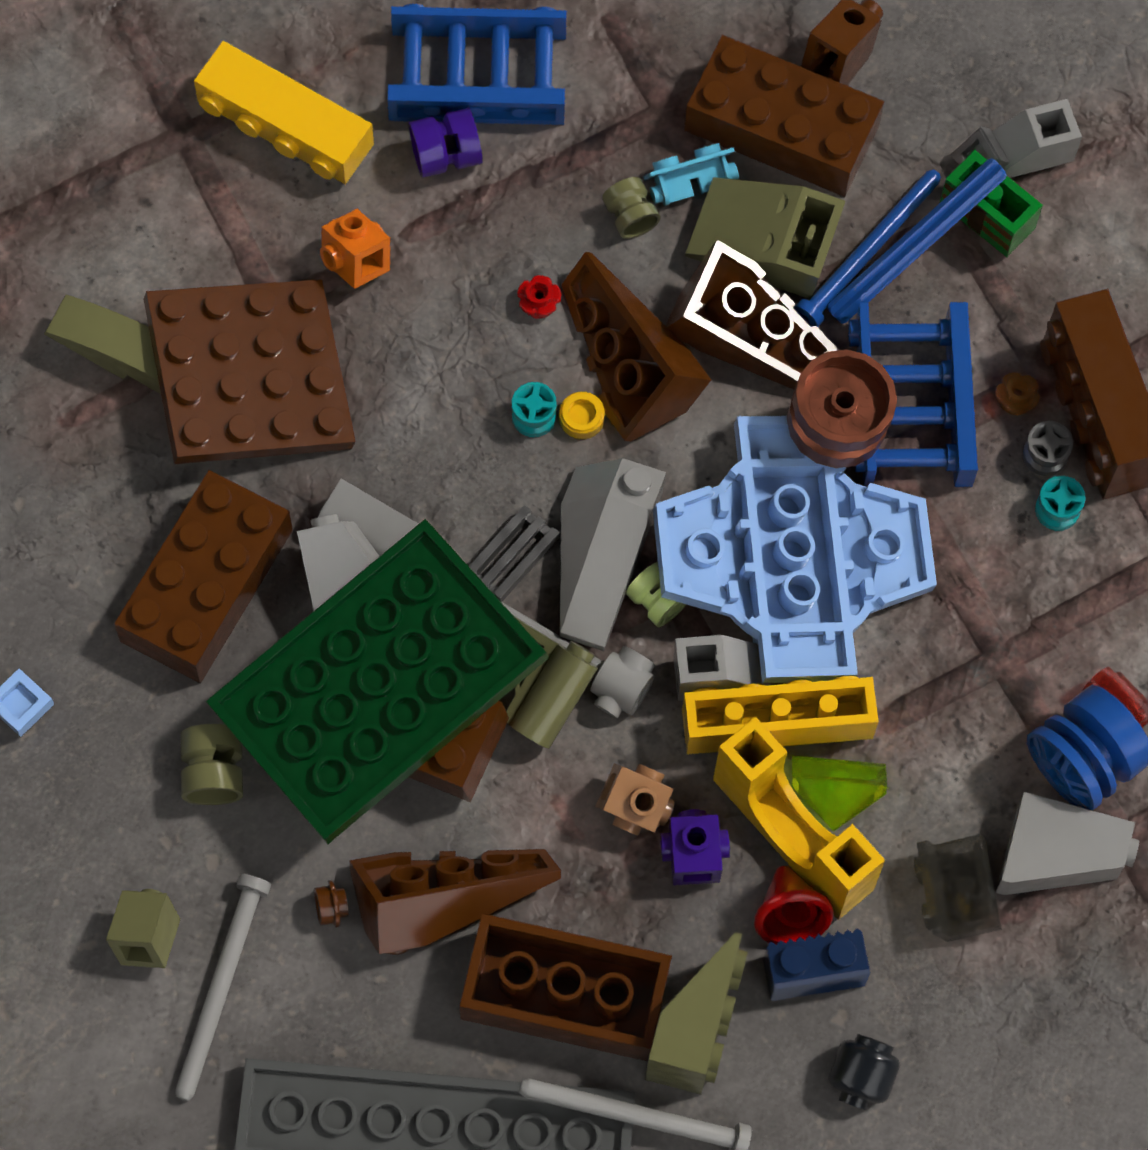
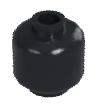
M857 1034L855 1040L843 1041L839 1046L829 1074L831 1085L841 1090L838 1100L866 1110L869 1102L878 1104L886 1102L900 1068L899 1060L892 1055L894 1047L861 1034Z

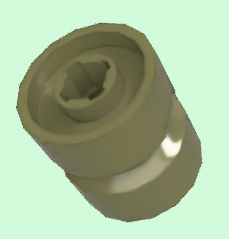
M225 724L195 725L181 732V760L188 764L181 771L182 800L197 805H223L239 801L243 798L242 768L235 765L242 759V744Z

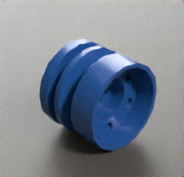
M1096 685L1088 686L1064 705V717L1057 714L1050 716L1045 720L1044 726L1041 725L1027 735L1026 742L1034 762L1050 785L1070 804L1092 811L1102 804V798L1110 797L1116 792V780L1123 783L1128 782L1148 766V737L1132 713L1115 696Z

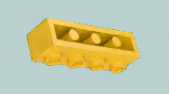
M222 41L194 80L197 101L207 113L215 117L222 115L235 122L236 126L243 133L253 138L257 136L262 137L272 143L274 148L287 158L293 159L297 157L308 163L311 169L322 178L328 180L334 178L346 185L374 145L372 123L225 41Z
M842 676L829 681L817 682L794 680L786 684L768 686L754 683L743 685L739 688L720 690L718 688L706 687L692 692H684L682 706L687 754L718 752L721 744L754 717L766 727L782 746L873 739L879 722L873 677Z

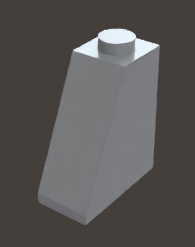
M338 514L311 519L312 528L297 531L314 611L380 557L354 521H339Z
M1024 792L1017 805L995 893L1010 895L1116 880L1125 866H1133L1137 855L1139 840L1132 838L1135 822Z

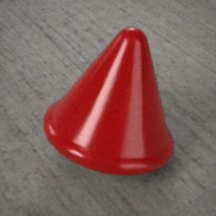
M780 866L776 869L762 905L755 914L754 927L761 939L767 943L773 942L776 945L780 940L784 943H787L789 939L796 942L799 937L803 940H806L808 936L815 939L818 934L823 935L833 921L834 910L826 896L817 892L790 867Z

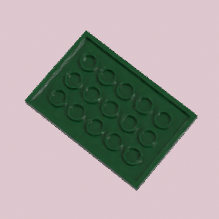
M424 519L206 702L322 839L329 844L549 657L547 652L433 526Z

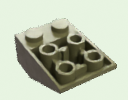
M713 177L685 256L702 261L714 242L718 240L755 261L767 273L764 275V278L773 287L811 299L846 201L804 186Z
M735 932L661 1011L648 1059L645 1080L702 1095L705 1081L715 1083L724 1044L715 1042L716 1036H727L736 997L727 995L728 989L738 991L748 951L739 949L742 934Z

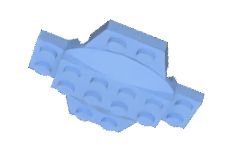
M737 416L734 422L738 463L730 469L721 483L713 488L708 485L656 503L653 509L661 597L730 617L736 625L752 636L753 643L758 644L762 684L788 683L794 680L829 681L842 676H857L853 633L865 621L867 616L881 609L929 593L937 585L926 499L870 483L868 487L854 483L844 473L846 467L833 468L815 463L799 451L790 437L787 416Z

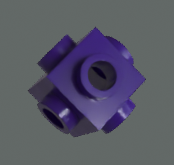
M691 809L680 812L678 817H670L669 833H661L660 838L662 862L671 861L672 884L720 883L723 871L722 858L730 857L728 829L719 830L718 815H707L705 810Z

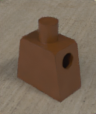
M841 0L810 32L801 67L848 86L872 53L880 28L881 18L883 17V10L880 5L873 0H862L860 4L854 0ZM833 52L838 55L835 62L832 60Z

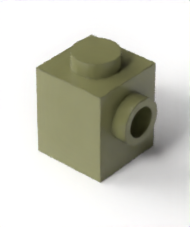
M144 889L141 892L122 890L106 941L120 965L166 968L181 919L167 893L154 889Z

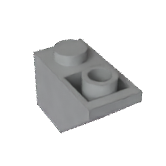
M1068 99L1025 109L992 131L1010 162L1003 167L1009 178L1073 162L1082 139Z
M725 635L675 639L673 660L678 701H683L684 692H692L700 688L713 687L720 690L739 688L747 684H762L758 644Z

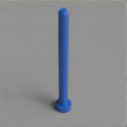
M934 169L926 171L809 301L801 299L793 307L811 327H819L824 321L822 312L827 308L828 304L848 285L938 186L941 179L938 171Z

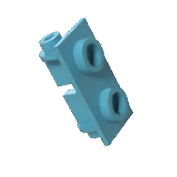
M717 143L694 150L696 159L679 163L678 156H673L652 163L654 171L644 175L643 178L644 180L655 179L656 185L650 187L654 204L662 202L666 206L670 203L695 196L690 182L691 179L697 178L701 194L708 192L713 177L739 179L735 162L728 164L726 159L727 155L735 152L734 147L721 151L720 144Z

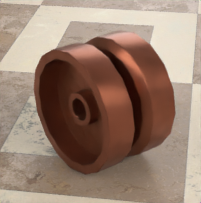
M846 349L828 351L809 362L800 374L790 401L787 414L790 437L799 451L817 464L842 468L862 463L871 458L883 443L887 429L894 417L897 404L894 381L883 365L864 353Z

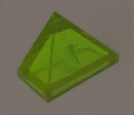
M792 755V787L833 831L886 795V764Z

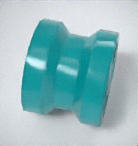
M528 382L521 385L512 397V423L516 430L528 437H541L551 431L556 422L557 401L553 390L540 382Z
M1065 475L1048 479L1042 486L1035 505V513L1039 522L1046 528L1054 531H1064L1073 527L1079 519L1086 500L1085 491L1081 484L1074 478ZM1054 502V504L1058 506V509H1056L1051 503Z

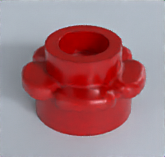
M543 275L534 276L532 280H525L520 284L517 291V296L520 298L519 306L530 317L537 319L546 318L556 310L557 303L561 301V290L558 285L552 284V280L549 277ZM542 293L543 297L541 299H537L535 297V294Z

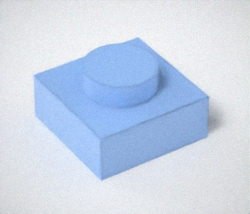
M21 669L13 673L0 686V718L20 737L54 705L52 698Z

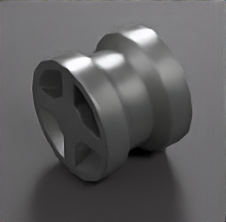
M1050 420L1035 425L1028 435L1023 450L1026 466L1032 472L1042 476H1051L1062 471L1067 464L1073 447L1070 431L1061 423ZM1042 448L1044 451H1046L1047 456L1044 453H1042L1041 450L1038 449Z

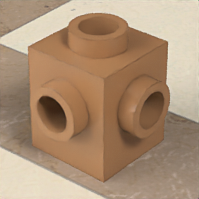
M614 763L595 807L615 815L616 817L612 825L638 836L642 828L655 833L658 824L664 826L673 811L675 800L670 797L674 789L661 784L665 775L649 767L638 764L634 772ZM641 793L642 800L640 804L636 806L635 799Z

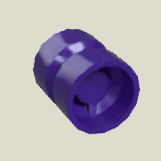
M470 108L445 113L443 120L440 122L432 116L408 123L411 145L421 178L446 173L448 165L451 164L459 170L483 163L480 140ZM445 135H452L455 148L447 150L444 140Z

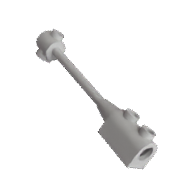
M342 478L318 516L338 514L339 521H354L379 556L418 525L417 522ZM501 602L512 615L566 648L570 642ZM626 646L622 647L619 654L612 652L605 662L594 656L591 663L598 667L593 676L595 679L590 689V692L598 696L594 705L618 719L622 711L629 715L634 714L653 683L655 675L651 672L655 664Z

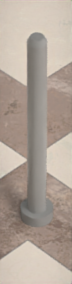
M248 874L239 875L236 887L241 890V894L175 1089L178 1099L189 1101L194 1097L259 898L267 897L271 884L256 876Z
M530 1078L522 1080L519 1087V1093L524 1098L727 1147L729 1150H748L751 1140V1125L739 1122L733 1129Z

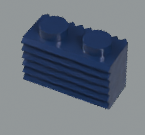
M858 928L853 933L847 929L844 934L837 931L834 936L827 933L825 937L818 934L815 939L808 936L806 940L799 937L796 942L792 939H789L787 943L780 940L777 945L770 942L763 959L771 1001L864 987L870 975L863 933Z

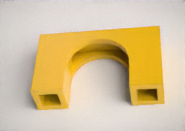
M754 717L719 746L713 781L790 867L817 892H820L829 899L833 906L834 916L839 920L874 891L885 859L853 824L840 835L835 836L816 820L800 801L787 780L784 765L788 752L766 727Z

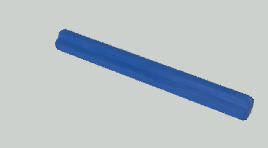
M993 158L984 162L828 304L827 308L834 318L842 324L849 321L858 312L859 303L870 302L1004 181L1007 174L1003 167Z

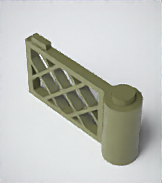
M514 616L539 644L544 646L543 649L547 652L549 658L529 674L523 683L521 681L515 686L516 695L506 710L509 717L507 723L523 736L550 749L598 669L597 666L591 663L595 655L573 641H570L566 648Z

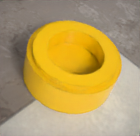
M575 392L564 399L560 406L559 421L567 435L582 440L592 438L601 431L604 425L605 409L597 396L589 392Z

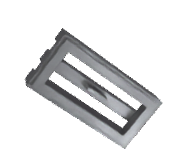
M523 505L469 567L491 592L503 602L559 539L560 532L554 527L549 528L545 524V520L540 516L535 517L531 514V509ZM526 523L529 527L521 534V536L512 544V546L503 554V556L495 563V565L486 573L484 577L480 575V573L487 567V565L496 557V555L505 547V545ZM539 533L543 538L498 588L492 583L535 535Z

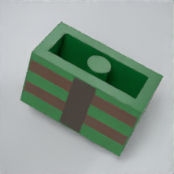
M974 150L946 178L940 202L986 162L987 159ZM1007 176L1004 181L960 220L1007 258L1036 229L1043 204Z

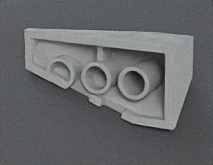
M624 458L575 468L561 503L560 637L601 651L605 650L626 590L654 521L653 509L656 503L661 502L666 472Z

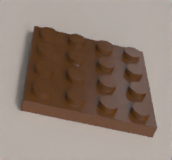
M322 279L146 291L143 300L174 464L351 450L356 440Z

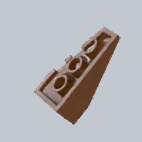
M717 240L681 291L666 327L679 340L705 354L795 390L800 374L811 360L828 351L839 349L818 327H811L793 308L795 303L786 294L781 295L764 278V275L767 273L755 261Z
M585 252L561 286L576 331L584 335L590 356L585 359L589 371L596 372L603 392L598 395V398L603 403L605 414L623 440L631 442L685 414L710 383L711 378L691 351L591 252Z
M545 849L488 850L482 854L481 859H468L456 856V851H440V860H411V852H393L349 860L351 877L364 930L379 955L385 953L398 955L412 948L426 946L481 919L482 913L489 915L561 879V869Z

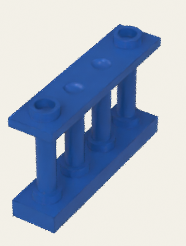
M420 4L391 7L392 35L404 36L403 83L388 85L389 121L411 122L433 116L440 122L443 120L445 113L470 108L475 123L564 125L565 89L552 87L553 39L566 40L567 11L555 10L551 7H538L534 10L424 7ZM422 37H448L447 84L443 86L420 84ZM466 38H492L491 83L487 87L464 85ZM509 38L535 39L534 86L531 88L508 86Z
M950 302L945 319H939L938 323L870 324L869 303H859L856 319L849 320V347H857V352L867 354L870 357V342L938 341L939 346H946L947 360H941L940 365L883 366L894 383H941V387H948L949 402H943V406L896 407L890 425H943L944 429H951L952 444H946L945 448L877 449L871 458L854 466L855 472H863V486L868 487L870 483L874 484L877 467H945L946 471H953L954 487L973 486L978 471L968 302Z

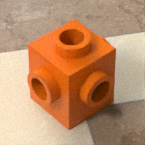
M355 209L322 226L320 256L327 269L335 271L352 288L356 289L390 271V237L377 222L371 221L359 209Z

